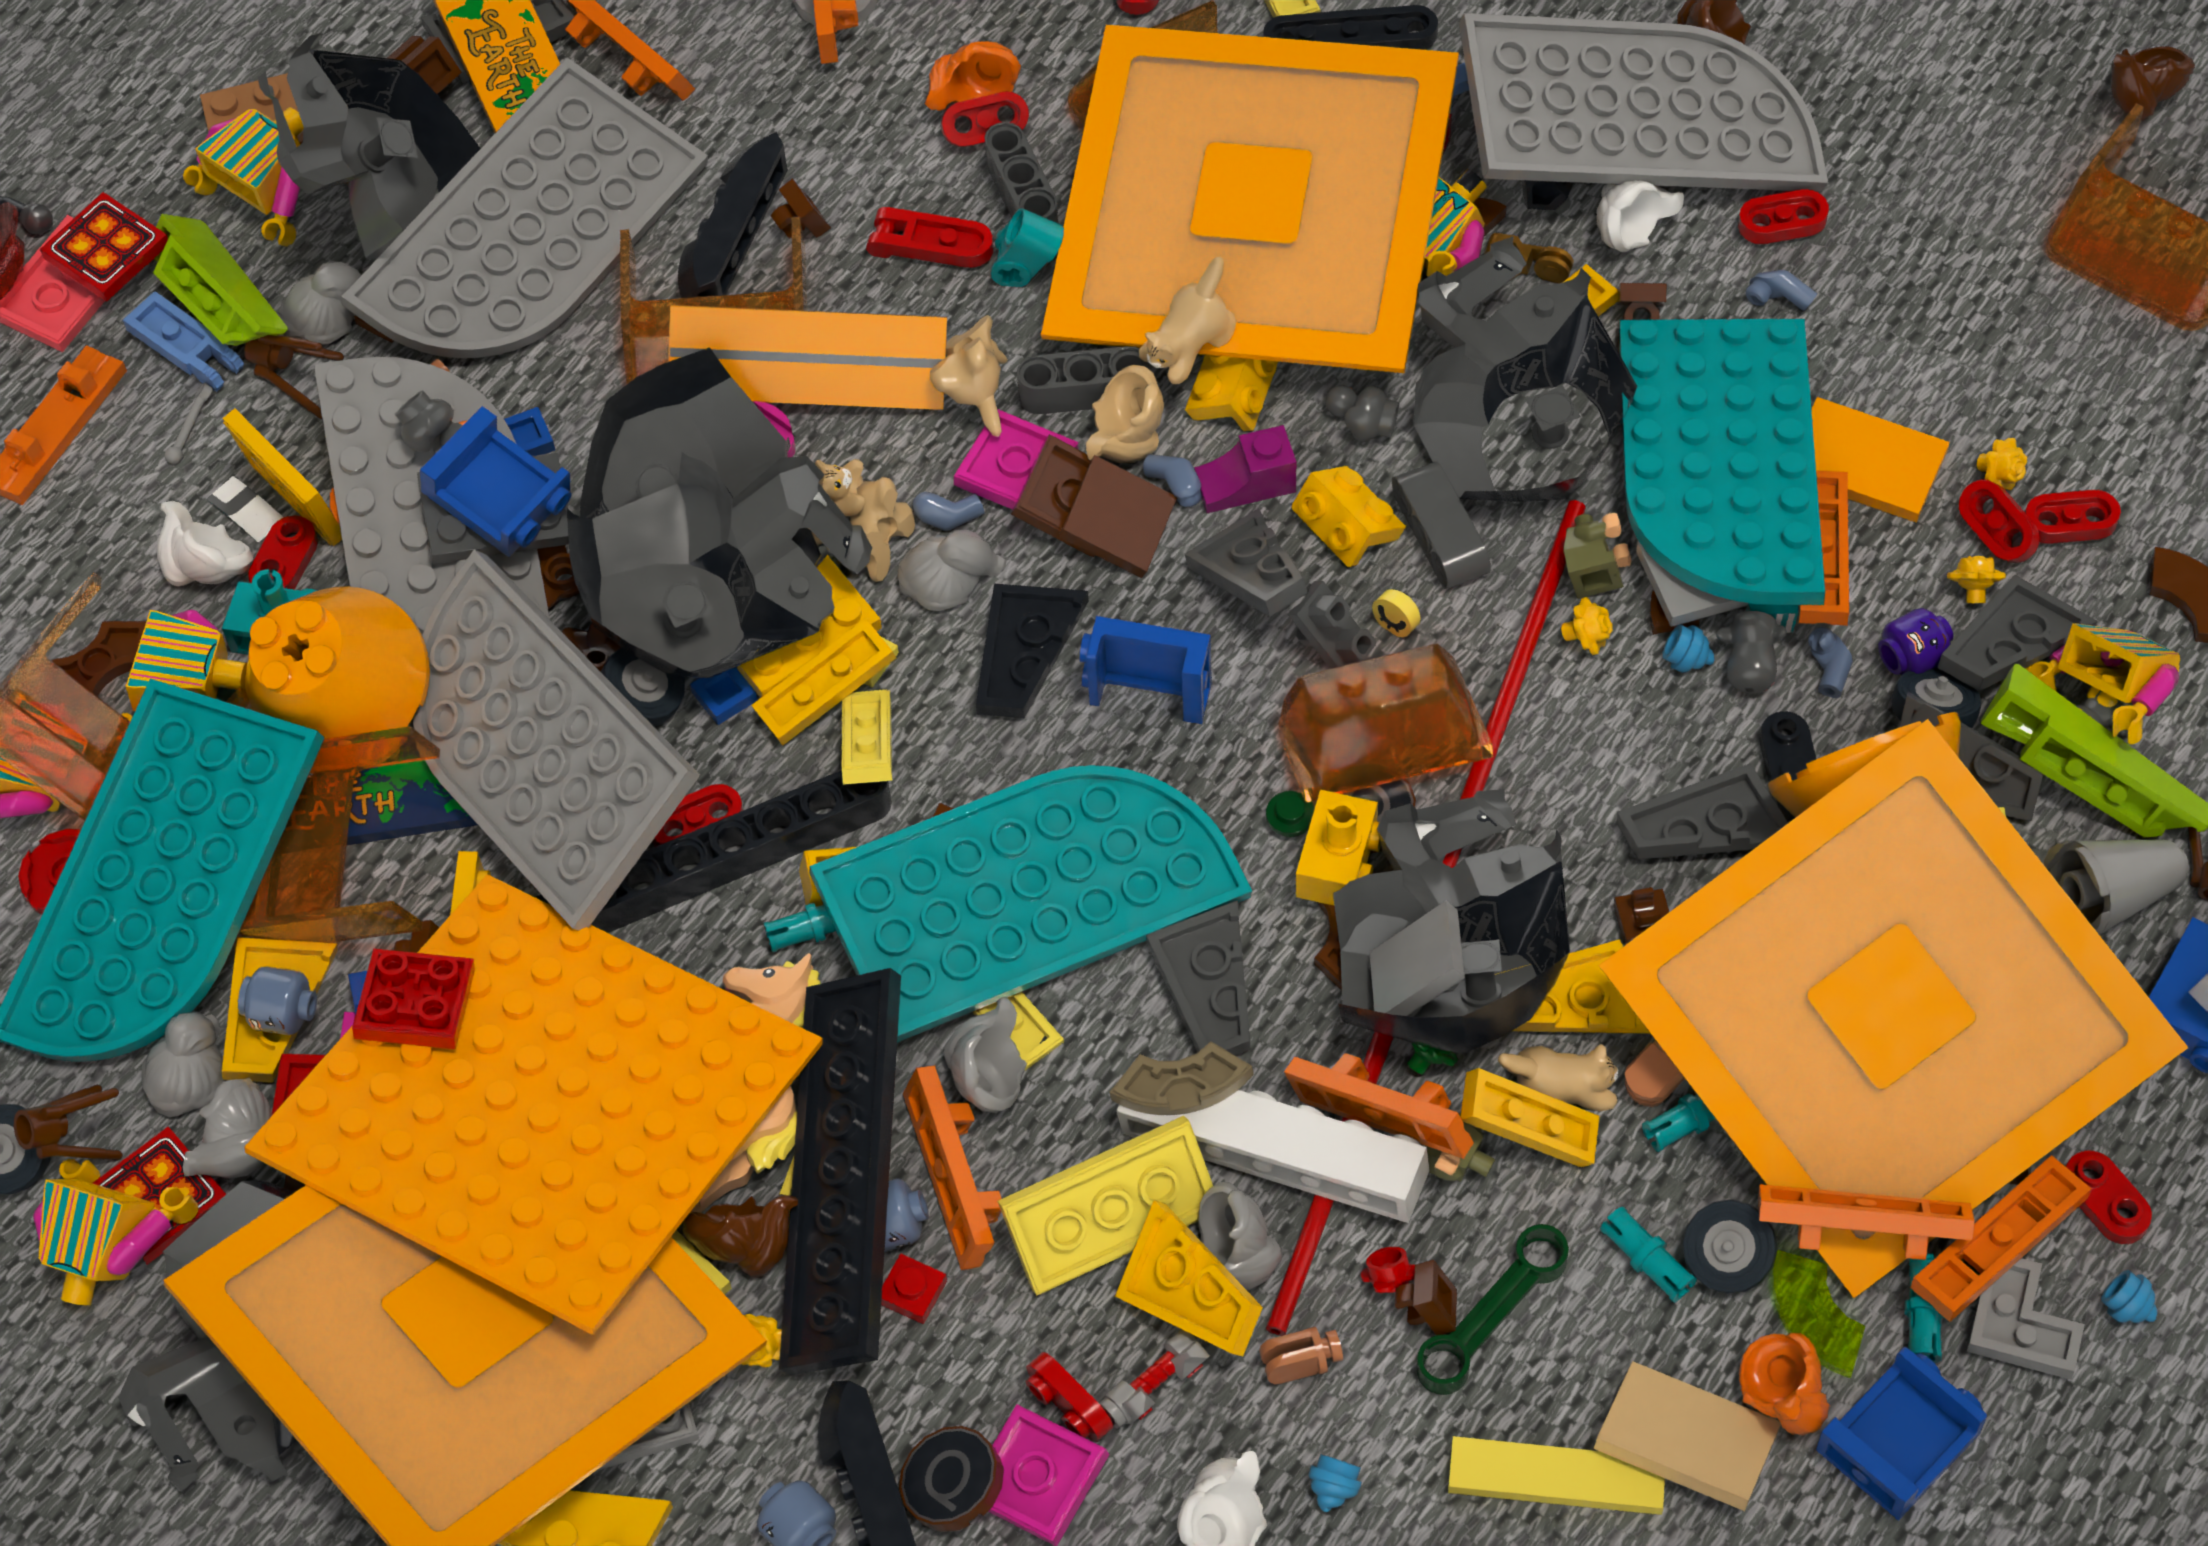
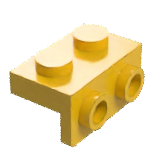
M1205 355L1185 411L1193 420L1197 421L1232 417L1243 431H1253L1263 408L1272 378L1276 372L1278 361Z
M1348 466L1311 472L1292 504V510L1347 567L1356 566L1368 546L1396 541L1406 528L1393 513L1392 507L1379 499L1363 483V478L1360 474Z

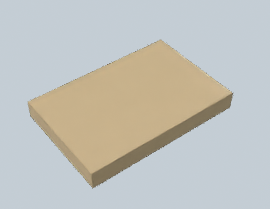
M1632 1361L1597 1436L1594 1449L1745 1511L1777 1437L1781 1422Z

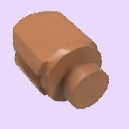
M1656 1040L1653 1043H1649L1625 1070L1627 1093L1633 1101L1649 1107L1661 1104L1685 1079Z
M1311 1327L1303 1331L1266 1340L1260 1346L1259 1353L1261 1360L1266 1364L1265 1373L1269 1382L1282 1384L1318 1373H1327L1326 1359L1330 1358L1333 1363L1343 1360V1352L1336 1330L1327 1331L1324 1333L1325 1338H1320L1317 1328Z

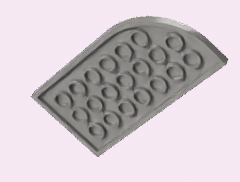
M1464 13L1459 22L1483 179L1622 184L1625 181L1642 180L1657 186L1782 191L1809 189L1816 192H1822L1828 184L1818 131L1810 111L1797 90L1767 59L1743 43L1724 34L1692 25L1474 13Z
M567 57L342 295V306L390 339L428 354L453 358H481L504 354L530 345L556 329L575 311L707 165L708 155Z
M367 357L314 364L349 586L368 589L392 600L412 618L419 628L421 635H423L426 624L437 602L467 559L432 564L417 472H420V469L442 447L440 435L431 442V450L429 452H418L406 445L402 439L401 428L403 424L395 416V413L410 398L423 390L430 399H442L451 405L454 410L452 420L454 423L468 421L483 406L497 416V430L516 444L512 432L499 411L479 390L458 376L434 365L398 357ZM537 549L514 552L510 557H507L505 554L488 556L550 619Z
M473 550L437 602L422 635L429 657L430 676L423 707L419 705L413 717L417 742L428 767L440 784L571 928L575 930H581L585 927L589 928L697 781L700 774L487 554Z

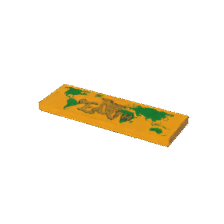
M433 0L494 133H496L560 65L531 0Z

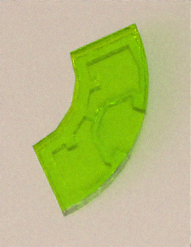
M1778 1250L1772 1269V1291L1775 1306L1788 1333H1801L1809 1338L1810 1342L1814 1344L1822 1366L1851 1379L1865 1325L1847 1317L1833 1302L1826 1283L1828 1264Z

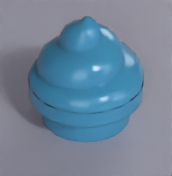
M1681 624L1677 625L1668 637L1663 650V659L1671 662L1672 669L1682 673H1686L1691 669H1700L1705 664L1711 665L1715 661L1714 653L1710 649L1707 637L1700 628L1694 625L1688 628Z
M2130 1270L2123 1271L2107 1286L2101 1297V1301L2108 1307L2107 1313L2117 1322L2131 1321L2133 1323H2141L2144 1320L2154 1322L2157 1318L2155 1293L2152 1284L2142 1274L2136 1276Z
M1320 1454L1317 1466L1311 1465L1308 1476L1311 1479V1489L1317 1495V1504L1322 1511L1329 1512L1331 1508L1341 1506L1346 1499L1355 1497L1358 1494L1362 1484L1361 1481L1357 1480L1361 1467Z

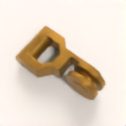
M1493 233L1490 236L1484 254L1490 251L1492 243L1513 237L1514 235ZM1514 236L1513 245L1520 251L1527 264L1518 275H1528L1533 260H1536L1534 271L1542 280L1559 284L1569 278L1574 260L1567 251L1552 246L1542 247L1524 244L1518 236Z

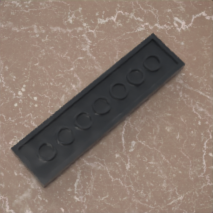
M891 968L806 987L803 1029L822 1037L823 1044L800 1072L791 1194L798 1199V1205L790 1209L779 1370L791 1376L878 1360L901 975Z

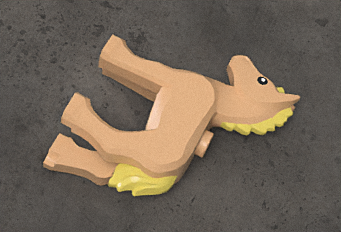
M810 953L805 955L795 965L792 962L786 961L783 966H769L761 969L734 967L728 970L722 979L726 991L801 1028L804 1027L806 987L818 985L821 982L818 980L819 972L814 970L811 965L812 955ZM789 1086L695 1205L692 1212L701 1213L727 1192L745 1186L750 1180L754 1168L756 1173L760 1174L765 1168L771 1169L777 1158L785 1160L788 1153L794 1147L796 1138L797 1111L791 1086Z

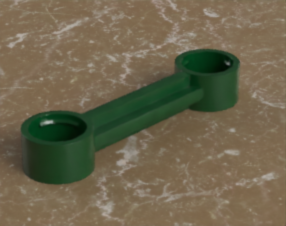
M1545 1224L1533 1225L1525 1229L1517 1240L1515 1262L1458 1324L1456 1331L1451 1332L1450 1335L1433 1336L1422 1344L1417 1357V1376L1420 1383L1427 1390L1440 1395L1452 1394L1460 1390L1465 1385L1469 1376L1470 1358L1537 1283H1550L1563 1274L1567 1265L1569 1247L1561 1231ZM1546 1241L1554 1245L1559 1250L1561 1256L1557 1263L1552 1266L1537 1267L1525 1259L1523 1249L1532 1242ZM1449 1351L1458 1357L1462 1370L1452 1378L1440 1379L1432 1376L1425 1369L1424 1364L1431 1353Z

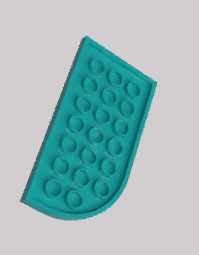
M1805 319L1620 320V356L1637 384V389L1629 409L1628 399L1622 393V417L1625 415L1622 422L1625 503L1630 525L1645 551L1661 567L1684 583L1721 598L1764 605H1824L1825 581Z
M150 678L1 1004L0 1042L54 1060L91 1062L110 1059L142 1048L165 1035V1029L171 1018L182 1013H191L206 996L228 958L325 737L317 730Z
M1096 765L1068 767L1032 777L811 865L809 870L810 876L856 975L891 968L901 975L897 1043L993 1004L1000 998H1008L1146 941V935L1234 901L1238 900L1239 903L1251 898L1252 889L1223 833L1194 801L1174 787L1149 775L1124 768Z

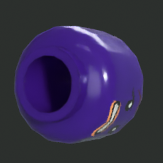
M1924 608L1913 609L1885 625L1881 633V641L1878 643L1879 654L1887 669L1895 675H1902L1908 671L1921 674L1938 668L1941 654L1951 645L1954 637L1953 631L1944 617L1936 616Z

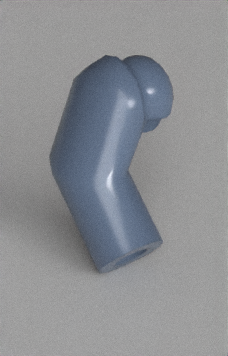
M1787 270L1758 273L1751 278L1750 285L1746 289V297L1754 305L1763 306L1769 298L1774 299L1784 296L1803 312L1817 296L1814 290Z
M1153 454L1146 456L1143 464L1145 476L1166 479L1172 494L1177 497V501L1181 506L1192 507L1201 500V482L1189 460L1182 457Z
M922 492L914 498L912 504L918 519L943 531H950L985 514L983 505L975 493L954 503L937 494Z
M1820 627L1813 630L1808 638L1812 655L1824 670L1818 690L1822 695L1839 698L1846 683L1853 658L1850 651L1829 628Z

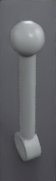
M203 383L195 394L196 399L173 447H169L165 451V459L170 464H178L183 458L182 448L204 402L209 398L213 390L206 383Z

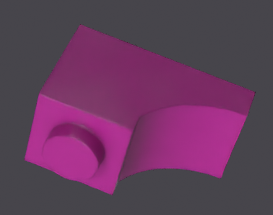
M1284 425L1239 435L1237 444L1226 454L1209 463L1194 467L1201 482V498L1206 514L1296 493L1297 462Z

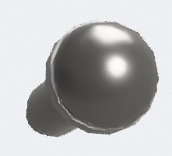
M0 196V212L19 220L28 232L43 234L51 228L53 222L52 213L45 205H26L11 197Z

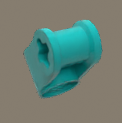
M1023 208L1018 209L1008 224L995 237L998 256L991 267V278L1001 286L1023 287L1027 285L1034 275L1056 256L1063 240V225Z

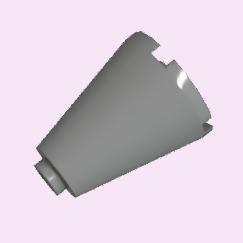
M2170 840L2064 841L2049 849L2043 863L2047 869H2050L2051 875L2099 935L2181 887L2186 880L2189 869L2186 854Z

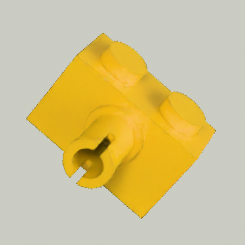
M1320 790L1296 871L1297 898L1335 906L1334 892L1342 889L1350 881L1372 874L1373 865L1367 864L1370 850L1379 852L1381 847L1377 831L1380 823L1377 821L1378 802Z

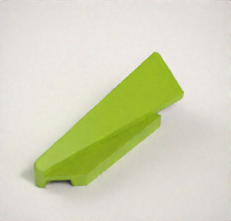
M161 214L156 228L167 234L168 241L163 251L154 258L158 263L153 274L222 344L238 346L266 335H283L288 330L286 324L206 223L198 219Z
M2014 664L1983 715L1981 724L2025 744L2021 751L2020 760L2144 838L2162 836L2166 829L2194 827L2197 829V832L2206 831L2208 828V803L2122 739L2117 736L2113 737L2111 731L2024 667Z

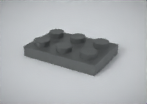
M558 453L533 456L554 473L561 468ZM417 472L432 564L468 559L473 550L488 556L503 554L421 492L420 472ZM568 504L559 514L553 515L551 513L541 523L540 531L530 545L525 548L520 546L515 552L568 545Z

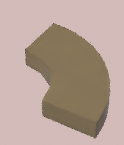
M1210 1041L1197 1054L1178 1061H1157L1140 1054L1109 1093L1112 1101L1134 1111L1153 1115H1180L1200 1111L1225 1100L1245 1085L1254 1073L1250 1064Z

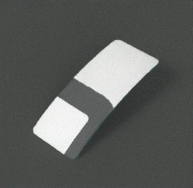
M234 476L206 499L230 517L257 542H260L267 536L271 527L278 520L284 518L257 493Z

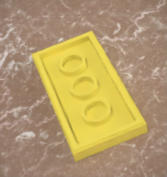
M1181 1116L997 1202L1030 1287L1038 1296L1133 1252L1154 1200L1166 1203L1186 1226L1199 1220L1200 1202L1213 1184L1190 1121L1185 1116Z

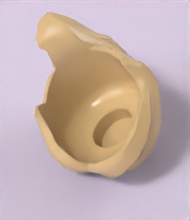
M1140 365L1125 367L1108 383L1101 398L1092 404V408L1095 411L1094 420L1097 432L1092 434L1086 442L1089 460L1096 455L1116 463H1134L1146 458L1149 454H1153L1158 447L1159 438L1156 429L1160 425L1164 408L1162 392L1158 387L1154 373L1148 368Z

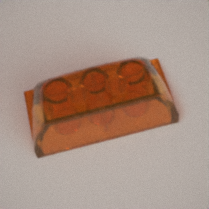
M1431 644L1303 675L1297 678L1284 698L1278 723L1281 742L1305 803L1316 801L1320 790L1344 794L1493 757L1492 742L1457 662L1439 644Z

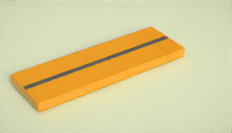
M685 305L670 306L669 361L710 347L729 375L752 402L944 410L945 393L938 391L933 386L930 380V370L946 358L947 317Z

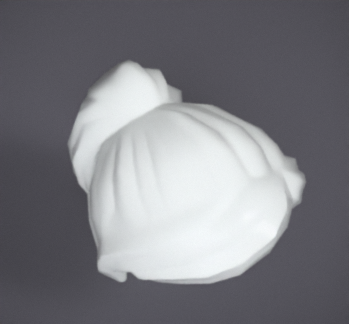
M1642 180L1604 185L1601 192L1602 199L1596 210L1597 227L1601 233V240L1607 246L1620 252H1627L1631 249L1648 245V237L1651 235L1657 221L1673 216L1682 209L1684 201L1683 192L1670 193L1657 185Z
M175 501L161 503L160 509L165 512L166 517L157 539V559L163 576L170 584L183 586L193 581L203 584H219L228 581L236 575L245 573L250 568V562L253 560V553L250 548L241 541L231 539L223 524L212 527L207 524L193 522L189 511L181 503Z
M1254 1451L1242 1453L1240 1459L1233 1457L1218 1459L1204 1467L1197 1475L1194 1489L1189 1491L1178 1515L1177 1529L1183 1544L1186 1546H1255L1261 1533L1267 1527V1522L1262 1512L1263 1506L1260 1503V1498L1255 1492V1485L1260 1476V1465Z

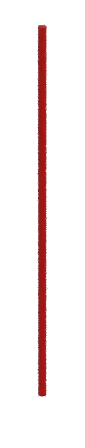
M1571 500L1568 502L1459 800L1474 797L1477 791H1483L1566 565L1564 544L1567 528L1575 527V518L1584 514L1586 506L1580 501ZM1462 848L1447 853L1443 864L1451 868L1456 866ZM1374 1032L1363 1061L1370 1075L1367 1080L1368 1082L1377 1084L1394 1037ZM1343 1117V1118H1342V1121L1345 1122L1346 1120H1351V1119H1348V1118ZM1316 1194L1313 1197L1266 1326V1330L1269 1333L1279 1336L1286 1335L1333 1206L1334 1200Z

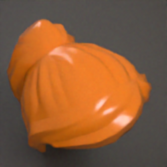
M972 42L964 45L956 53L944 55L935 61L929 73V94L925 105L931 110L941 111L946 109V106L951 102L958 103L1005 91L1013 92L1021 65L1011 49L997 42Z
M1789 1333L1787 1335L1770 1334L1760 1337L1748 1346L1742 1355L1739 1368V1383L1743 1394V1402L1769 1417L1778 1418L1782 1428L1786 1429L1788 1433L1804 1436L1821 1429L1822 1424L1828 1418L1830 1404L1827 1402L1826 1394L1821 1392V1363L1814 1344L1810 1342L1809 1338L1801 1333Z

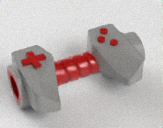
M1180 1329L1164 1343L1166 1353L1147 1368L1145 1372L1140 1374L1130 1384L1121 1380L1104 1395V1399L1099 1404L1110 1417L1114 1428L1119 1429L1124 1423L1131 1425L1138 1418L1141 1420L1152 1411L1151 1407L1156 1403L1149 1395L1161 1383H1164L1169 1376L1171 1377L1175 1373L1182 1381L1186 1377L1190 1378L1203 1366L1202 1363L1210 1355L1192 1334Z

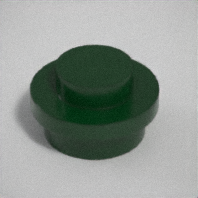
M1284 791L1278 793L1269 801L1266 808V820L1270 828L1277 834L1284 837H1297L1309 830L1315 808L1312 801L1306 795L1297 791Z

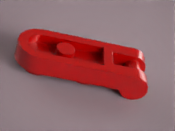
M892 207L878 209L874 220L876 232L870 234L866 245L867 252L874 257L889 258L893 255L969 268L984 265L990 260L994 249L993 235L990 229L983 223ZM898 231H904L903 235H898L895 233H897Z

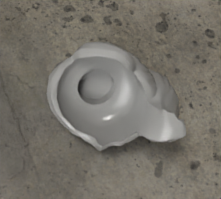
M334 261L323 263L315 274L302 277L293 285L281 303L279 317L288 327L284 334L293 338L318 342L322 345L330 344L343 335L349 334L352 330L351 323L355 314L342 306V295L361 276L359 271L348 264Z
M955 530L948 536H931L908 551L900 562L898 568L899 590L928 610L943 611L958 605H964L968 600L969 593L978 584L980 576L988 575L991 578L999 576L1006 567V560L994 553L984 537L970 530Z
M1006 997L997 1000L996 1009L985 1014L973 1016L960 1025L944 1046L945 1062L952 1071L956 1089L962 1097L984 1112L998 1113L1013 1105L1020 1092L1021 1078L1027 1065L1026 1061L1021 1059L1016 1044L1010 1038L1016 1024L1017 1012L1014 1005Z
M198 1012L182 1013L171 1018L165 1029V1036L153 1046L143 1061V1089L151 1106L158 1113L167 1117H174L188 1113L193 1109L203 1108L209 1104L214 1097L216 1089L225 1081L222 1079V1055L215 1044L221 1031L219 1027L220 1021L213 1014L204 1016Z
M250 1078L223 1081L216 1089L213 1099L199 1111L200 1115L206 1119L203 1141L193 1151L185 1152L183 1162L185 1177L209 1175L231 1179L247 1176L265 1165L262 1161L246 1154L244 1147L272 1116L269 1102L260 1091V1086L252 1082Z
M1218 1182L1207 1190L1199 1207L1198 1225L1201 1242L1246 1290H1251L1263 1284L1279 1265L1283 1254L1276 1240L1267 1236V1224L1259 1205L1251 1196L1245 1194L1230 1182Z

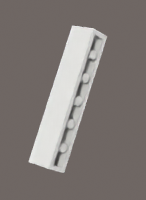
M1238 1090L1225 1100L1211 1107L1180 1115L1146 1114L1121 1105L1118 1106L1116 1111L1122 1134L1133 1138L1181 1116H1185L1190 1121L1201 1154L1206 1161L1406 1223L1410 1221L1430 1171L1427 1147L1421 1146L1417 1140L1409 1136L1396 1134L1392 1137L1375 1132L1368 1125L1360 1121L1346 1120L1343 1122L1329 1118L1311 1106L1299 1105L1293 1107L1277 1102L1275 1098L1261 1091L1247 1093Z

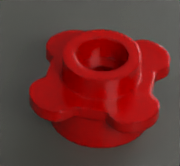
M1385 1247L1369 1255L1366 1260L1367 1268L1363 1269L1360 1274L1363 1282H1371L1373 1284L1375 1292L1393 1293L1397 1287L1408 1284L1410 1280H1414L1416 1264L1411 1265L1409 1263L1407 1253L1403 1248Z

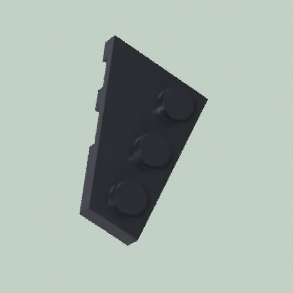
M994 583L976 699L977 715L1025 718L1089 602L1088 591Z

